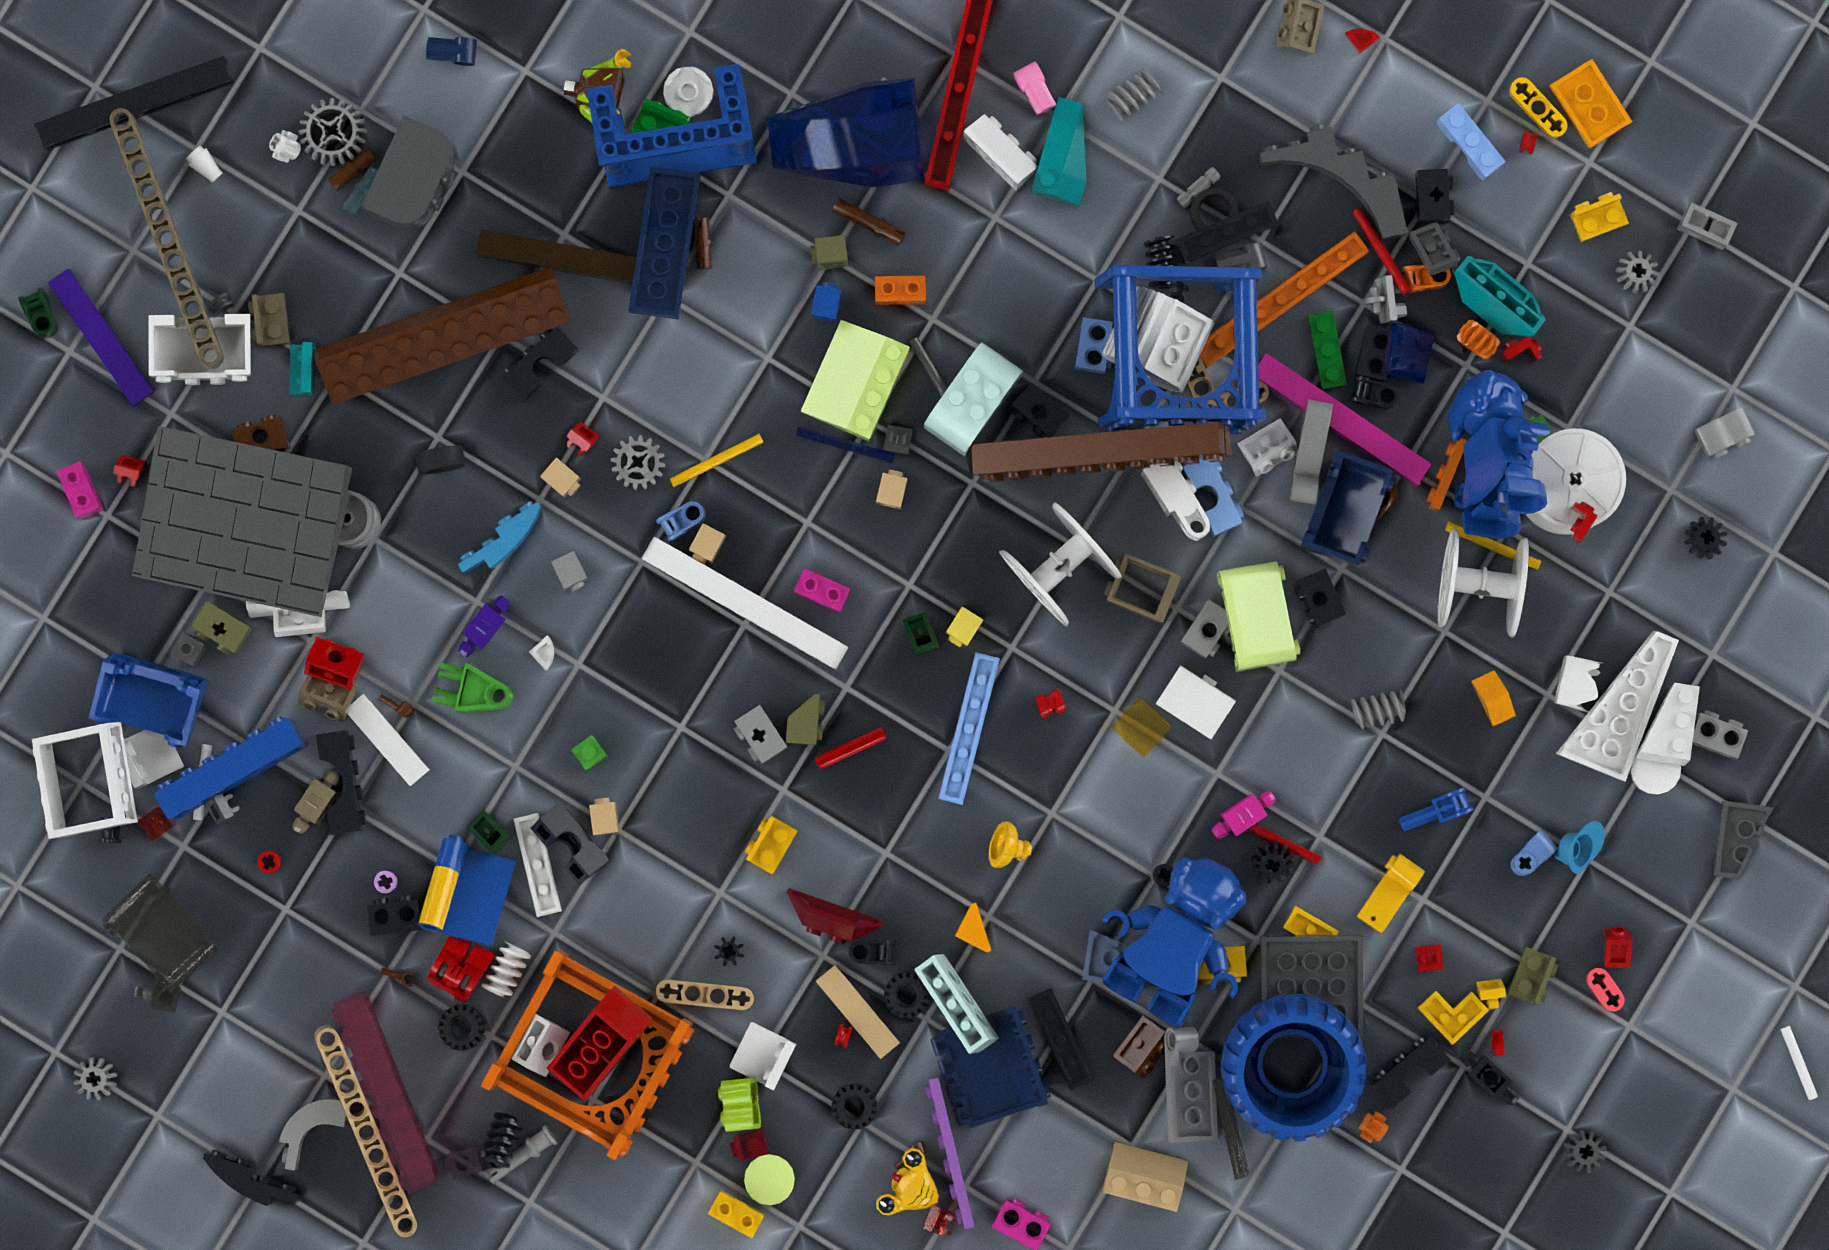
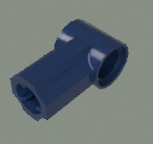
M428 37L426 59L449 61L461 66H475L477 40L468 37H455V39Z

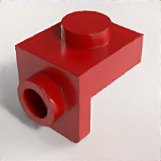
M1527 336L1519 342L1516 338L1503 346L1505 351L1500 354L1506 363L1527 350L1533 361L1536 362L1542 357L1540 354L1542 349L1535 339L1531 340Z

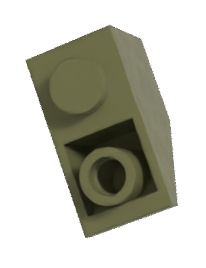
M814 694L788 717L786 743L817 746V740H822L823 725H818L819 715H824L825 700H820V694Z

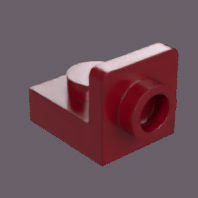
M764 1129L733 1136L734 1142H730L732 1156L738 1157L739 1162L769 1154Z

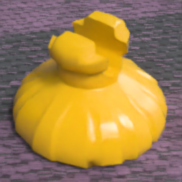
M1004 821L995 829L989 844L990 864L994 868H1002L1008 865L1013 858L1021 861V858L1025 860L1031 855L1032 845H1030L1029 841L1018 840L1016 827L1011 822Z

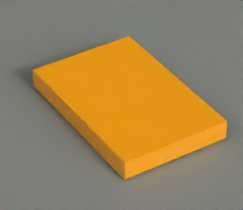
M1590 59L1549 85V88L1589 149L1633 122L1593 59Z

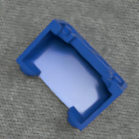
M113 653L102 662L88 719L95 720L97 725L121 722L165 735L164 739L168 741V745L172 747H186L189 744L206 693L208 680L198 675L132 656Z

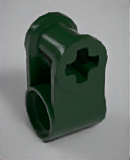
M41 287L38 288L36 293L26 297H18L33 331L42 338L54 336L58 330V324L44 289ZM46 319L49 320L50 325L48 329L40 331V322Z

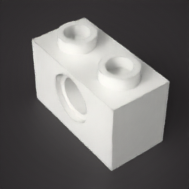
M535 1014L511 1059L525 1068L546 1077L549 1072L546 1069L547 1066L562 1049L570 1032L556 1023Z

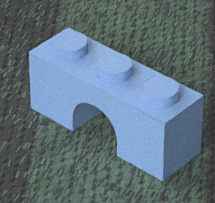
M1459 103L1437 120L1436 124L1450 142H1455L1462 149L1468 159L1467 163L1482 182L1506 162Z
M1199 459L1200 464L1183 466L1182 471L1185 478H1189L1192 481L1196 490L1206 487L1213 490L1216 494V506L1205 512L1210 522V531L1213 537L1241 525V518L1244 517V514L1239 504L1234 505L1230 497L1233 491L1229 482H1223L1219 474L1223 471L1220 463H1210L1209 461Z

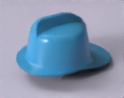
M1591 821L1579 832L1565 834L1554 854L1555 858L1568 865L1573 873H1581L1601 850L1605 837L1604 827L1598 821Z

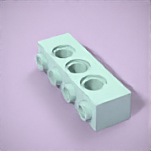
M944 954L933 955L914 969L969 1054L979 1053L999 1039Z

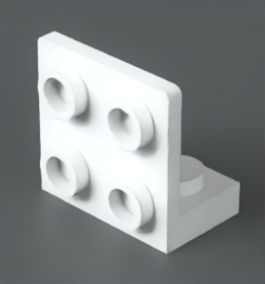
M143 730L124 739L130 780L134 788L140 789L184 767L176 747L168 745V741L164 739L165 735Z
M751 1022L732 1059L730 1068L750 1078H756L758 1082L774 1091L796 1043Z

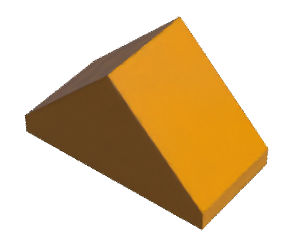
M1495 670L1471 681L1492 726L1516 716L1509 692Z
M973 903L970 905L955 936L985 952H990V944L977 903Z

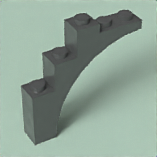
M1324 124L1310 127V131L1305 135L1306 143H1303L1302 140H1295L1287 143L1288 147L1279 149L1278 145L1263 148L1264 152L1259 154L1260 166L1276 164L1300 165L1318 170L1338 180L1351 190L1365 206L1375 223L1381 241L1403 237L1408 233L1394 174L1387 175V172H1381L1372 175L1373 179H1369L1363 150L1356 152V148L1341 151V155L1338 156L1332 127L1325 128Z

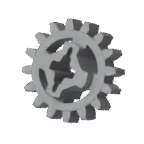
M639 435L638 441H634L633 437L629 436L628 444L620 441L621 450L614 448L613 451L618 456L617 458H611V462L616 463L617 466L611 470L612 472H619L616 480L621 481L624 479V487L627 488L631 483L636 491L639 485H642L646 490L648 482L656 485L655 476H663L659 468L666 467L664 463L660 462L665 455L664 453L657 454L660 446L655 445L652 447L653 440L651 438L643 442L642 435ZM641 446L647 448V450L636 452L632 447ZM626 454L628 457L627 465L622 469V457ZM635 457H637L639 460L644 458V460L642 461V468H639L637 466L634 468L632 467L634 465L633 459ZM654 457L655 466L651 472L649 470V461ZM633 474H642L644 478L632 479L629 476H632Z

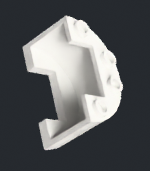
M225 314V317L210 318L224 354L223 363L213 369L208 368L198 359L183 318H177L175 315H149V376L156 378L157 383L185 380V385H200V381H210L212 385H224L225 380L231 379L234 382L247 381V377L251 376L250 314ZM201 326L196 331V336L199 339L206 337L208 334L206 326ZM213 349L205 354L206 362H212L217 357V352Z

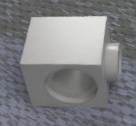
M574 551L551 561L565 591L570 589L571 592H574L585 586L584 582L588 578Z

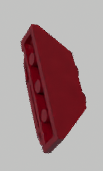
M788 888L787 894L802 925L807 927L806 932L820 936L824 932L831 935L830 940L844 945L846 940L851 942L882 927L884 924L883 920Z

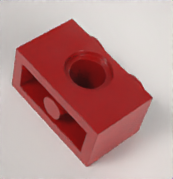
M316 637L305 662L304 674L352 691L363 665L364 653L359 652L355 648L338 645L332 640Z

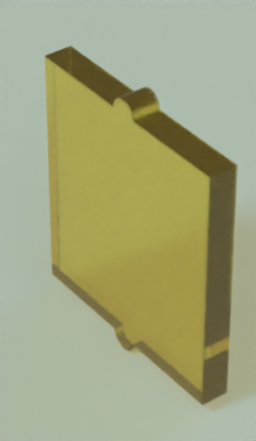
M1140 697L1128 710H1123V715L1111 727L1142 757L1155 745H1159L1160 739L1171 728Z

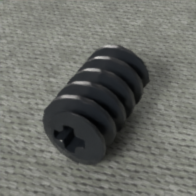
M1159 236L1144 242V247L1150 248V250L1145 252V257L1152 259L1146 262V266H1178V264L1170 262L1177 255L1169 253V250L1175 248L1176 245L1168 243V240L1175 236ZM1150 281L1148 283L1149 287L1156 289L1176 288L1173 281Z
M496 1112L493 1116L495 1120L490 1124L491 1129L487 1132L489 1139L484 1141L485 1148L481 1150L482 1157L478 1159V1162L490 1168H510V1164L504 1160L513 1159V1154L508 1152V1149H516L517 1146L511 1140H519L520 1136L514 1133V1131H522L523 1127L517 1123L518 1119L508 1113Z

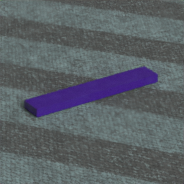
M68 268L49 281L48 284L132 406H136L152 395L154 390L71 270Z

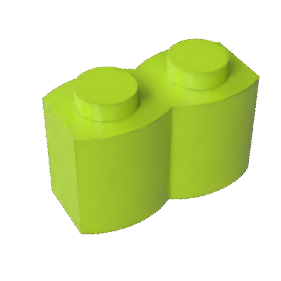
M756 1078L721 1081V1086L718 1088V1097L723 1103L720 1121L722 1126L725 1127V1131L761 1128Z

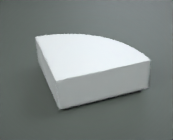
M548 635L529 651L546 671L551 666L555 654L554 645Z

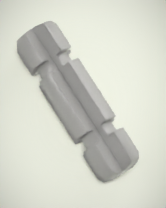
M1212 167L1205 172L1204 177L1201 176L1187 188V192H1183L1178 196L1179 204L1187 208L1199 193L1208 189L1211 183L1214 184L1220 178L1218 171Z

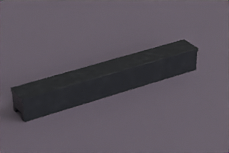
M224 56L34 123V126L38 130L43 147L51 150L112 128L110 115L116 109H126L135 119L230 86L234 82L227 65L228 61ZM121 116L117 121V126L128 122V116Z

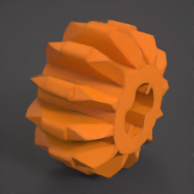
M1468 320L1466 324H1463L1457 335V339L1462 345L1483 360H1488L1494 355L1500 345L1499 339L1474 320Z

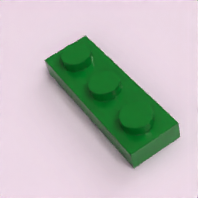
M1333 311L1308 315L1321 390L1346 386V377Z

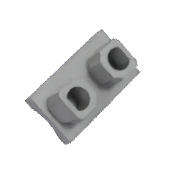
M1392 275L1375 279V288H1371L1372 297L1365 299V305H1373V312L1379 313L1380 324H1387L1407 316L1405 303H1395V295L1401 294V291L1392 279Z

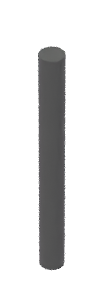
M918 337L910 340L909 343L942 397L948 388Z

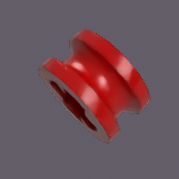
M1524 130L1519 149L1520 153L1528 151L1530 155L1533 154L1537 133L1529 134L1528 131Z
M273 851L261 853L257 860L259 869L267 874L277 872L282 864L280 856ZM269 855H272L274 857L273 862L276 865L274 868L269 867L270 870L265 868L266 863L263 859L265 856L270 858Z
M840 1024L834 1045L842 1044L843 1048L846 1049L853 1027L845 1028L844 1024Z

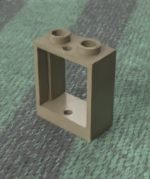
M1126 553L1123 559L1118 557L1115 566L1122 577L1119 579L1115 578L1114 582H1108L1104 591V595L1108 596L1106 602L1162 624L1182 576ZM1128 564L1168 579L1156 613L1115 598Z

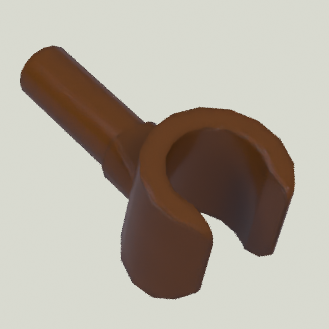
M383 694L379 697L380 701L392 707L403 718L409 717L414 712L412 706L405 700L398 705Z
M383 967L381 969V974L401 980L406 987L413 986L404 982V977L408 974L416 977L413 972L406 971L401 973Z
M922 1141L909 1146L910 1148L920 1149L925 1154L926 1149ZM902 1159L894 1164L897 1170L904 1166Z

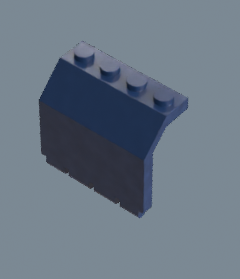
M1016 1006L985 1015L999 1039L979 1053L969 1054L952 1027L938 1031L939 1037L930 1039L935 1056L946 1054L947 1058L937 1062L943 1080L954 1078L955 1082L945 1086L952 1105L962 1102V1107L953 1109L959 1126L969 1123L970 1128L1026 1109L1048 1104L1047 1098L1051 1097L1047 1082L1041 1083L1039 1074L1043 1073L1039 1059H1033L1030 1050L1035 1047L1031 1035H1025L1022 1026L1027 1023L1023 1011H1017Z

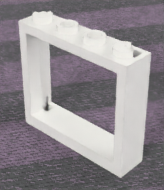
M121 722L105 723L32 739L37 779L41 791V803L46 820L45 827L49 839L68 837L138 822ZM99 734L113 818L66 828L52 743Z

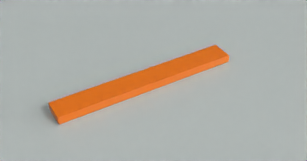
M1353 232L1257 301V332L1368 254L1370 251L1358 234ZM1234 318L1208 336L1199 356L1206 369L1235 349Z

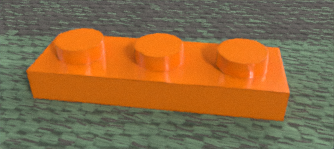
M1461 438L1459 441H1450L1445 455L1449 456L1445 465H1440L1435 477L1439 479L1436 488L1431 487L1426 501L1430 502L1428 509L1435 512L1440 510L1464 452V444L1468 440Z

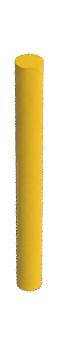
M757 434L669 479L673 487H676L764 442L760 434Z
M1448 521L1445 531L1450 532L1452 528H1455L1458 531L1459 537L1514 560L1515 549L1486 537L1465 534L1463 527ZM1529 556L1528 566L1538 570L1541 560Z

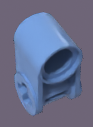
M688 502L676 510L661 516L656 522L661 524L668 536L666 540L669 543L701 524L706 517V512L701 504ZM691 507H698L700 510V516L696 520H689L687 517V511ZM669 521L671 522V524H672V526L674 527L675 531H673L671 525L669 524Z
M1539 830L1512 858L1511 869L1516 875H1528L1541 863H1544L1558 847L1542 830ZM1519 859H1520V860H1524V859H1527V860H1528V863L1526 864V866L1528 867V869H1527V868H1523V869H1520V868H1519V865L1521 864V862L1519 861Z

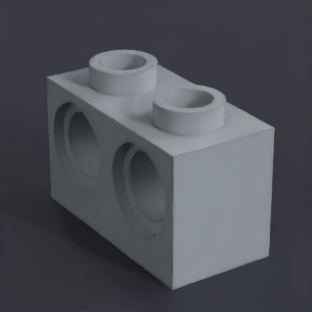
M1691 202L1686 207L1677 230L1723 250L1728 246L1738 223Z
M1705 710L1704 714H1696L1692 744L1733 760L1738 759L1749 730L1743 729V724L1738 721L1729 719L1727 723L1719 720L1720 715ZM1704 722L1709 723L1712 727V733L1708 737L1701 733V725ZM1728 731L1733 732L1736 736V741L1732 746L1728 745L1724 739Z

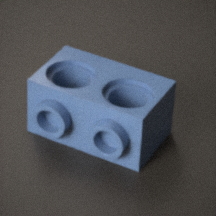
M1083 317L1075 370L1105 374L1106 368L1111 369L1112 362L1101 356L1113 330V322ZM1094 328L1104 330L1105 337L1102 340H1095L1092 337L1091 331ZM1092 352H1096L1101 356V362L1097 365H1092L1087 360V356Z

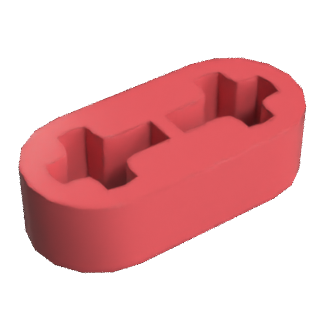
M1602 968L1591 969L1586 975V983L1605 1010H1620L1624 1005L1625 999L1609 973ZM1594 973L1597 975L1603 974L1602 983L1605 988L1602 989L1599 984H1592ZM1607 990L1612 996L1618 995L1619 998L1616 1000L1617 1006L1607 1005L1606 1002L1609 1000L1605 993Z

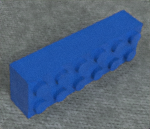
M282 716L268 723L270 728L264 731L257 729L246 736L247 741L243 743L234 742L224 748V754L220 756L213 754L201 761L203 763L201 767H190L179 774L181 778L171 781L169 779L158 785L157 788L159 790L153 794L167 819L176 821L205 805L213 797L228 792L307 747L294 721L289 718H282Z

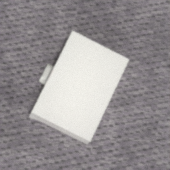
M1180 665L1156 704L1209 739H1212L1236 700L1216 688L1217 682L1207 675L1201 678Z

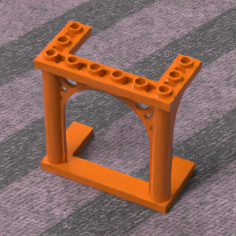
M555 950L543 971L545 974L498 1061L491 1065L480 1086L489 1091L499 1087L602 1144L609 1150L606 1156L616 1160L628 1153L633 1144V1141L630 1140L632 1133L640 1131L646 1120L642 1117L646 1108L652 1109L658 1098L654 1093L658 1086L664 1087L670 1076L667 1073L670 1064L676 1065L682 1054L679 1051L681 1044H687L695 1031L691 1028L693 1022L686 1018L679 1019L568 957V953L562 950ZM556 978L565 981L599 1001L615 986L654 1019L648 1027L650 1029L654 1027L657 1030L650 1032L648 1035L643 1032L640 1036L643 1046V1063L638 1079L625 1095L611 1103L587 1106L572 1102L508 1067L516 1048L534 1015L539 1011ZM655 1036H662L666 1040V1045L660 1050H652L649 1048L648 1042ZM663 1054L662 1058H657L654 1061L656 1065L649 1064L651 1055L658 1056ZM654 1072L651 1078L646 1075L647 1073ZM640 1079L646 1080L645 1086H640ZM637 1090L643 1091L640 1097ZM627 1099H633L634 1105L633 1103H631L630 1110L632 1112L630 1115L628 1109L625 1107V1102ZM613 1107L620 1108L624 1114V1121L621 1125L614 1124L610 1118V1112ZM598 1111L605 1112L604 1119L606 1123L600 1121L602 1117L595 1116Z

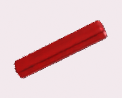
M882 728L875 729L816 756L815 761L820 769L826 768L885 741L886 734Z

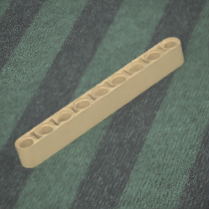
M323 1025L316 1030L314 1035L317 1047L390 1222L398 1235L409 1237L414 1234L417 1228L413 1212L340 1037L333 1027ZM324 1032L333 1033L334 1037L331 1043L323 1044L320 1042V1037ZM335 1055H340L343 1057L342 1065L336 1068L330 1066L331 1058ZM346 1078L353 1080L351 1089L347 1091L340 1089L342 1080ZM354 1102H360L363 1105L361 1112L358 1114H352L349 1111L350 1105ZM364 1125L372 1127V1133L368 1137H361L359 1135V1130ZM378 1148L382 1150V1155L378 1160L369 1159V1153L372 1149ZM390 1172L392 1175L391 1180L388 1183H380L378 1178L381 1173ZM391 1196H401L399 1205L394 1207L388 1205V1200ZM402 1218H409L411 1220L410 1226L404 1230L399 1229L398 1222Z

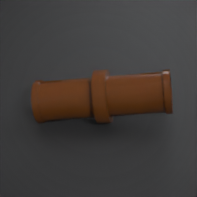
M366 148L365 151L351 162L346 161L344 163L345 166L327 180L338 192L340 188L353 178H359V174L377 160Z
M694 218L695 241H693V247H696V269L712 268L711 246H713V240H710L709 218Z

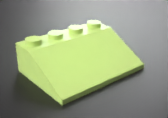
M841 320L801 412L870 442L909 354L910 347L881 334Z

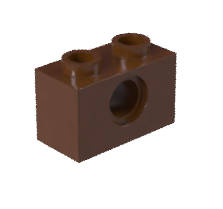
M276 415L265 416L261 418L262 422L253 425L252 422L241 423L237 425L236 430L232 431L234 442L276 451L291 448L284 420L281 417L276 418ZM266 431V441L261 444L256 443V433Z

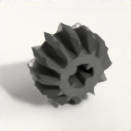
M1579 1130V1139L1574 1134H1571L1569 1137L1573 1144L1564 1143L1566 1148H1570V1152H1564L1563 1157H1572L1567 1165L1571 1167L1577 1163L1575 1171L1581 1172L1584 1166L1586 1173H1591V1164L1596 1169H1599L1600 1164L1596 1160H1606V1157L1599 1155V1152L1607 1150V1147L1597 1146L1603 1139L1598 1136L1593 1140V1131H1589L1585 1137L1584 1131ZM1588 1145L1587 1149L1591 1150L1590 1155H1585L1581 1158L1583 1154L1579 1153V1149L1585 1148Z

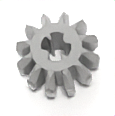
M1641 250L1637 251L1636 258L1632 252H1628L1627 259L1621 258L1619 260L1623 267H1617L1615 270L1617 273L1623 274L1617 278V282L1625 280L1627 283L1623 286V289L1627 290L1632 285V293L1634 294L1638 292L1639 287L1643 292L1648 291L1647 284L1649 286L1656 284L1655 280L1651 277L1659 276L1658 271L1652 270L1658 263L1653 262L1650 264L1648 262L1652 257L1650 254L1643 259ZM1636 267H1639V271L1643 272L1638 278L1636 273L1632 272Z
M94 1057L89 1058V1066L87 1063L81 1062L79 1065L83 1071H74V1074L81 1078L80 1080L73 1081L74 1085L82 1084L78 1094H83L87 1090L86 1099L88 1100L93 1095H95L96 1100H101L102 1092L106 1096L111 1095L107 1086L114 1088L117 1085L115 1082L110 1081V1078L117 1077V1073L109 1074L108 1072L112 1069L113 1065L110 1063L103 1067L105 1063L104 1058H100L96 1065ZM93 1072L96 1076L100 1075L101 1081H97L98 1086H96L95 1082L90 1081V1077L94 1076Z

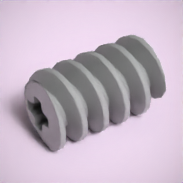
M1146 69L1140 71L1141 77L1136 74L1132 76L1133 83L1129 80L1124 81L1125 89L1118 85L1116 87L1117 95L1112 91L1107 93L1109 99L1107 103L1121 122L1123 121L1122 112L1131 116V106L1136 110H1140L1139 101L1147 105L1146 96L1149 95L1156 99V89L1162 93L1157 81Z
M1402 690L1399 691V697L1396 696L1394 691H1390L1389 699H1387L1384 693H1380L1379 701H1377L1374 695H1370L1369 703H1367L1364 697H1360L1359 705H1357L1354 699H1351L1355 723H1358L1362 730L1365 728L1366 721L1369 722L1372 728L1375 726V720L1377 719L1381 726H1384L1385 718L1387 717L1391 724H1394L1395 716L1397 715L1401 722H1404L1406 709Z

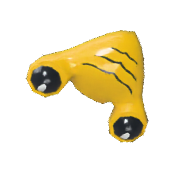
M910 1148L905 1151L902 1160L908 1168L903 1167L892 1174L891 1187L895 1191V1196L883 1194L876 1200V1209L881 1214L890 1216L904 1210L930 1208L938 1203V1191L927 1169L925 1155L920 1149Z

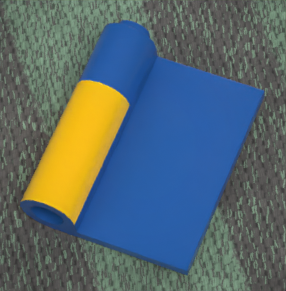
M449 835V838H443L418 926L432 932L492 947L516 860L467 848L463 838Z

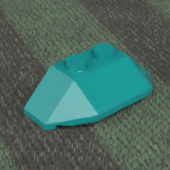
M1467 256L1454 272L1462 302L1499 333L1532 337L1546 319L1541 314L1534 295L1497 264Z

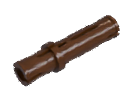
M840 197L833 207V213L869 230L877 238L880 236L900 246L905 237V231L887 223L886 219H879Z

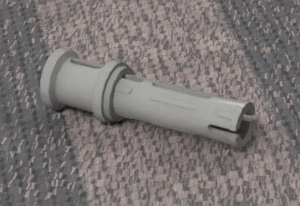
M547 1125L542 1126V1130L533 1137H526L523 1141L524 1145L511 1153L513 1154V1159L504 1160L510 1164V1168H489L485 1170L487 1177L497 1171V1174L489 1179L493 1184L529 1158L541 1156L540 1152L550 1145L558 1144L555 1135Z

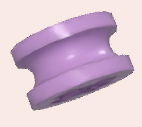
M381 871L374 878V886L381 893H391L398 884L396 875L391 871ZM385 875L387 878H392L393 883H390L391 887L389 889L379 885V881H382L381 876Z

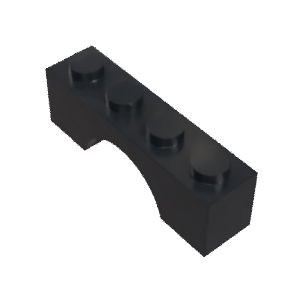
M348 730L316 734L319 760L334 765L343 778V792L340 799L335 805L327 809L330 835L364 831L363 825L367 824L365 810H360L359 800H363L361 785L356 783L355 776L359 775L358 761L353 760L352 750L356 749L354 735H349Z

